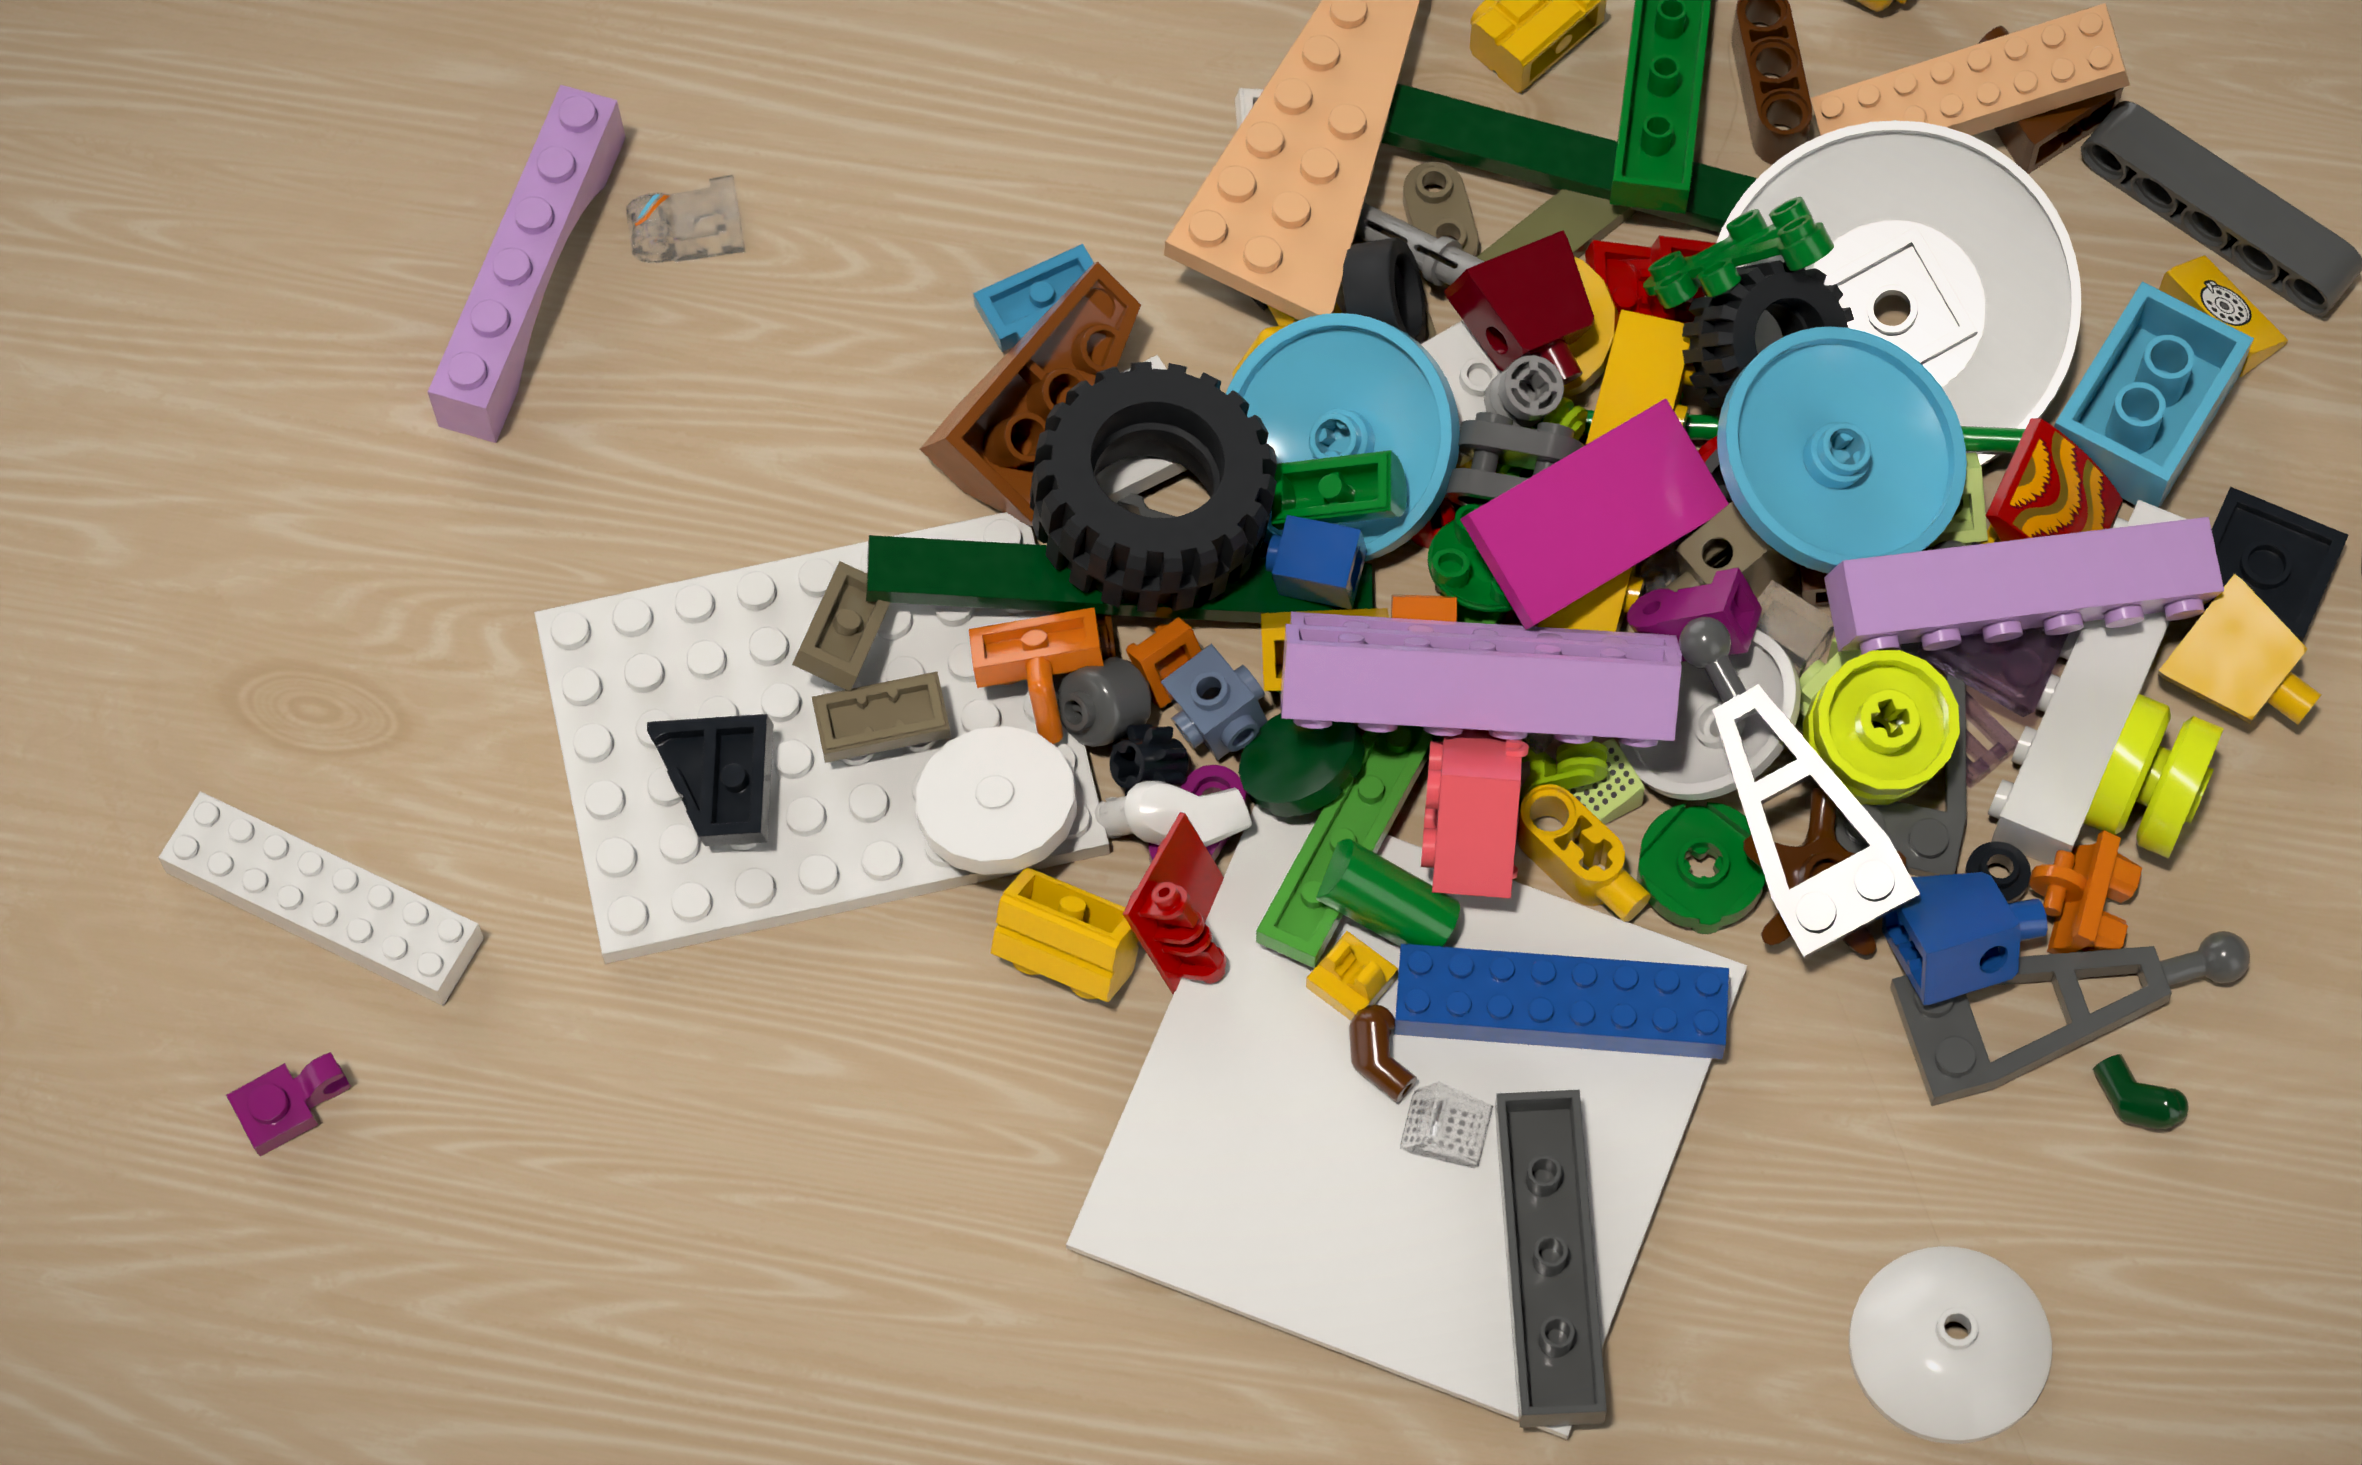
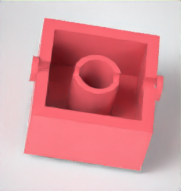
M1463 729L1459 735L1444 736L1443 742L1430 741L1421 867L1434 868L1432 892L1511 898L1512 879L1518 876V868L1514 865L1521 786L1522 757L1528 755L1529 752L1528 744L1522 742V739H1499L1491 736L1489 730Z

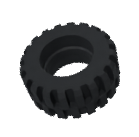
M1151 362L1131 363L1130 371L1120 373L1117 367L1097 372L1094 385L1091 386L1087 380L1080 381L1067 392L1065 403L1055 404L1046 418L1044 432L1039 435L1030 490V508L1034 511L1032 525L1037 540L1043 544L1047 543L1045 555L1055 569L1062 571L1068 567L1071 570L1069 579L1071 584L1084 593H1088L1091 587L1102 592L1101 601L1116 607H1120L1121 600L1138 603L1137 611L1156 612L1158 604L1170 603L1171 609L1177 611L1193 607L1195 596L1201 594L1204 600H1211L1225 592L1228 579L1231 582L1239 581L1250 569L1252 557L1259 554L1265 539L1277 481L1274 479L1277 461L1275 449L1267 444L1269 433L1260 417L1256 415L1247 417L1249 403L1236 391L1232 390L1228 395L1220 390V380L1204 372L1200 378L1186 374L1187 366L1168 363L1167 370L1152 369ZM1135 456H1155L1178 463L1192 472L1204 485L1210 499L1198 509L1185 515L1171 518H1151L1132 513L1116 504L1104 493L1095 476L1104 468L1119 460Z

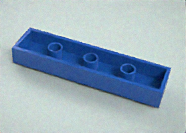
M1401 944L1394 1035L1723 1059L1726 1046L1729 968Z

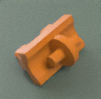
M2104 830L2098 834L2096 843L2078 845L2073 848L2072 853L2059 850L2056 852L2053 864L2039 865L2032 870L2029 880L2030 887L2036 893L2045 897L2043 906L2046 914L2056 916L2047 948L2048 952L2060 954L2077 952L2079 950L2098 951L2122 948L2128 928L2126 920L2103 911L2106 897L2122 903L2133 896L2138 888L2142 867L2117 853L2121 837Z

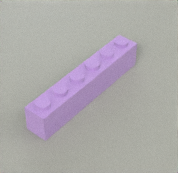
M2209 517L1843 560L1824 577L1838 652L1860 649L1861 655L1872 650H1900L1899 644L1922 642L1924 650H1940L1960 644L1962 642L1961 637L1983 634L1984 642L1997 643L2022 636V629L2044 627L2046 635H2061L2082 629L2084 627L2083 622L2102 619L2105 620L2107 628H2118L2143 621L2144 614L2165 612L2166 620H2182L2204 613V605L2224 592Z
M1286 624L1281 684V717L1283 719H1293L1296 725L1312 729L1330 727L1332 721L1358 723L1360 728L1371 732H1392L1397 729L1398 725L1422 726L1427 733L1438 736H1456L1461 734L1463 729L1489 730L1491 736L1505 740L1524 739L1528 736V733L1554 734L1555 739L1573 744L1591 742L1593 736L1619 738L1621 743L1632 747H1652L1657 745L1658 740L1675 741L1682 665L1676 646Z

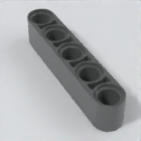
M2119 102L2081 146V155L2084 162L2098 176L2308 314L2315 316L2326 315L2362 272V257L2346 240L2134 102Z

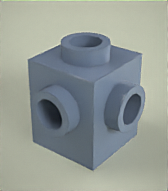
M1212 643L1161 681L1174 708L1178 711L1171 718L1174 725L1192 748H1196L1203 742L1217 760L1230 751H1238L1249 745L1258 735L1259 729L1268 721L1258 703V700L1265 696V692L1243 664L1236 670H1233Z

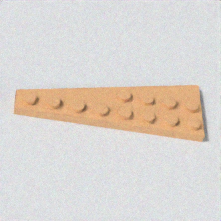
M1322 0L1165 241L1164 256L1298 320L1333 313L1339 290L1343 283L1344 260L1347 250L1352 247L1356 236L1368 186H1370L1420 0Z

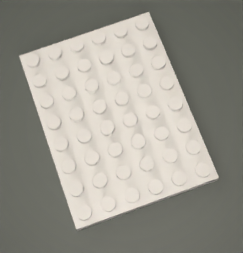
M1007 512L894 536L1035 544L1031 526L1020 522ZM868 541L534 612L601 952L605 964L1020 874L1023 870L1005 874H977L955 868L933 852L919 827L916 815V784L926 762L949 740L974 729L1012 726L1037 733L1027 680H1021L1010 685L998 684L977 688L972 664L969 629L1053 615L1052 612L890 603L852 688L937 671L951 738L828 763L824 761L812 697L845 689L793 666L792 663L839 561L867 573ZM1067 674L1052 675L1057 703L1058 689ZM767 714L774 724L768 843L704 846L686 813L682 799L667 773L668 770L647 732V722ZM1063 723L1064 736L1061 741L1053 745L1061 750L1074 774L1077 815L1066 840L1045 860L1029 866V868L1034 870L1110 854L1105 827L1101 824L1099 825L1095 818V809L1099 801L1085 744L1079 743L1069 734Z

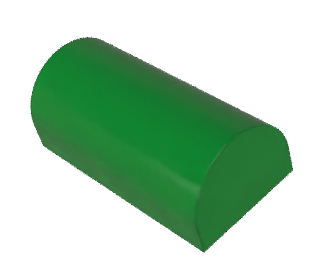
M1391 450L1277 464L1274 478L1277 481L1271 509V524L1278 530H1283L1287 515L1341 524L1401 517L1405 512L1407 503L1405 473L1400 459Z
M1349 838L1337 843L1316 896L1318 901L1398 946H1401V944L1443 947L1452 934L1460 913V903L1457 899L1446 893L1432 892L1433 886Z

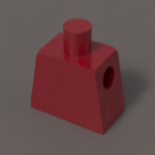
M1564 230L1466 269L1444 291L1451 305L1499 370L1504 371L1506 367L1522 356L1536 355L1546 358L1556 366L1562 376L1563 385L1572 382L1583 374L1569 345L1575 343L1594 325V314Z

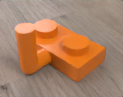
M1095 608L969 629L972 664L977 688L998 684L1010 685L1021 680H1027L1037 733L1052 744L1061 741L1064 733L1052 675L1068 674L1085 666H1104Z

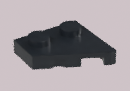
M767 714L647 722V732L656 746L668 770L667 773L682 799L686 813L704 846L768 843L774 724Z

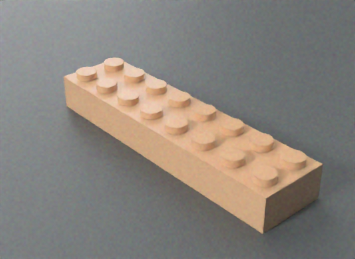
M2106 3L1812 97L1811 102L1820 136L1848 126L1894 120L1944 126L1972 136L2129 86L2130 82Z

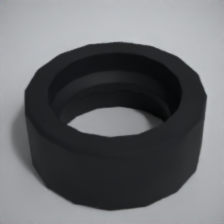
M1394 237L1354 244L1347 250L1343 264V292L1346 313L1367 316L1387 323L1405 332L1422 344L1426 334L1425 295L1418 265L1406 241Z

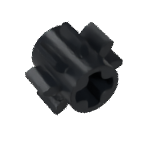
M1152 724L1129 725L1127 727L1129 740L1113 743V750L1109 761L1110 772L1114 781L1120 787L1126 788L1125 796H1127L1128 791L1134 785L1144 781H1162L1171 785L1185 783V776L1188 771L1187 750L1179 740L1172 738L1173 728L1171 726L1153 727Z

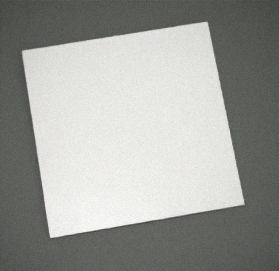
M1255 805L1250 815L1251 827L1245 829L1205 922L1212 933L1211 942H1214L1217 947L1221 948L1227 958L1225 974L1219 981L1211 984L1204 981L1181 978L1066 1243V1249L1519 1421L1495 1119L1496 1094L1580 1089L1602 1348L1712 1059L1394 1035V1027L1391 1029L1390 1056L1417 1076V1080L1409 1093L1400 1102L1396 1103L1354 1069L1350 1054L1349 1026L1351 1021L1306 988V978L1314 968L1256 942V930L1321 811L1315 810L1309 814L1281 817L1273 815L1269 809L1262 807L1260 809ZM1387 835L1377 854L1433 886L1434 868L1421 867L1422 847ZM1513 880L1511 898L1448 894L1459 901L1460 913L1455 928L1443 947L1729 968L1727 1019L1746 972L1747 965L1632 923L1623 922L1621 919ZM1343 915L1317 963L1318 965L1344 933L1348 931L1396 966L1399 973L1400 946ZM1398 978L1375 1004L1388 1008L1394 1018L1396 1015ZM1418 1101H1421L1423 1103V1106L1417 1107L1416 1103ZM1429 1104H1433L1434 1109L1429 1110L1427 1106ZM1444 1107L1445 1112H1439V1108ZM1455 1109L1456 1115H1451L1450 1110ZM1416 1110L1421 1113L1418 1117L1414 1115ZM1462 1112H1467L1468 1116L1463 1118L1461 1114ZM1430 1113L1432 1117L1431 1119H1426L1425 1115ZM1475 1114L1479 1116L1477 1121L1472 1118ZM1437 1116H1442L1443 1120L1438 1122L1436 1118ZM1414 1119L1418 1121L1416 1126L1412 1125V1120ZM1448 1119H1454V1123L1449 1124ZM1464 1121L1466 1125L1464 1127H1460L1459 1122ZM1428 1122L1430 1126L1424 1128L1423 1123ZM1476 1124L1477 1128L1475 1130H1472L1470 1128V1125ZM1440 1125L1441 1129L1436 1131L1434 1126ZM1448 1127L1452 1129V1132L1449 1134L1445 1131ZM1412 1128L1416 1130L1414 1135L1409 1132ZM1458 1130L1463 1131L1462 1136L1457 1135ZM1422 1131L1427 1132L1426 1137L1421 1136ZM1474 1133L1475 1137L1470 1139L1468 1134ZM1433 1134L1439 1136L1437 1140L1432 1139ZM1446 1136L1450 1138L1448 1143L1443 1141V1138ZM1413 1138L1414 1142L1409 1144L1407 1139ZM1456 1139L1461 1140L1460 1145L1455 1144ZM1420 1140L1425 1142L1424 1146H1419ZM1467 1142L1472 1143L1471 1148L1466 1147ZM1431 1143L1436 1144L1435 1149L1430 1148ZM1442 1146H1447L1446 1152L1441 1150ZM1457 1148L1459 1153L1453 1154L1452 1150ZM1465 1151L1470 1152L1469 1157L1464 1156ZM1572 1425L1535 1428L1567 1439Z

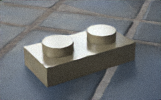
M839 561L792 663L793 666L847 691H851L891 603L881 600L877 602L866 601L867 573Z

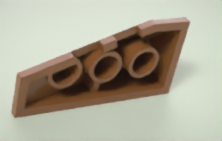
M1099 262L1093 263L953 409L921 446L920 450L964 493L1001 512H1007L1028 526H1033L1034 511L1030 508V490L1039 435L1045 430L1046 418L1055 404L1065 403L1067 392L1080 381L1087 380L1092 386L1095 383L1097 372L1117 367L1141 304Z

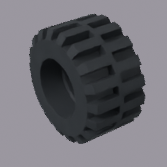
M1779 260L1736 268L1741 276V281L1717 296L1708 297L1702 287L1706 297L1694 298L1688 309L1695 318L1693 322L1684 323L1682 337L1690 338V349L1682 350L1684 364L1693 363L1696 372L1689 376L1694 388L1707 389L1703 400L1712 408L1722 407L1735 379L1758 355L1755 344V332L1758 320L1764 310L1774 317L1780 327L1782 337L1815 327L1848 328L1847 322L1855 319L1851 307H1841L1839 300L1844 294L1837 284L1825 286L1824 283L1827 275L1817 268L1807 270L1802 268L1790 271L1786 263Z

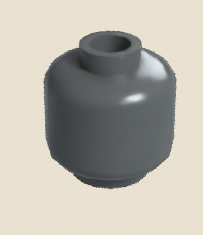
M1119 657L1104 658V666H1085L1068 673L1063 678L1058 689L1057 704L1060 718L1068 733L1079 743L1090 747L1108 745L1128 738L1127 727L1129 725L1147 723L1151 714L1152 692L1150 684L1141 671L1128 660Z

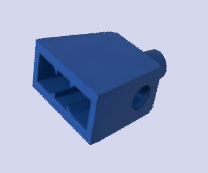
M1983 872L1911 877L1921 897L1882 917V933L1923 1005L1938 1003L2013 979L2019 970L2020 941L2045 937L2048 929L2046 912L2039 899L2007 903L1992 876Z

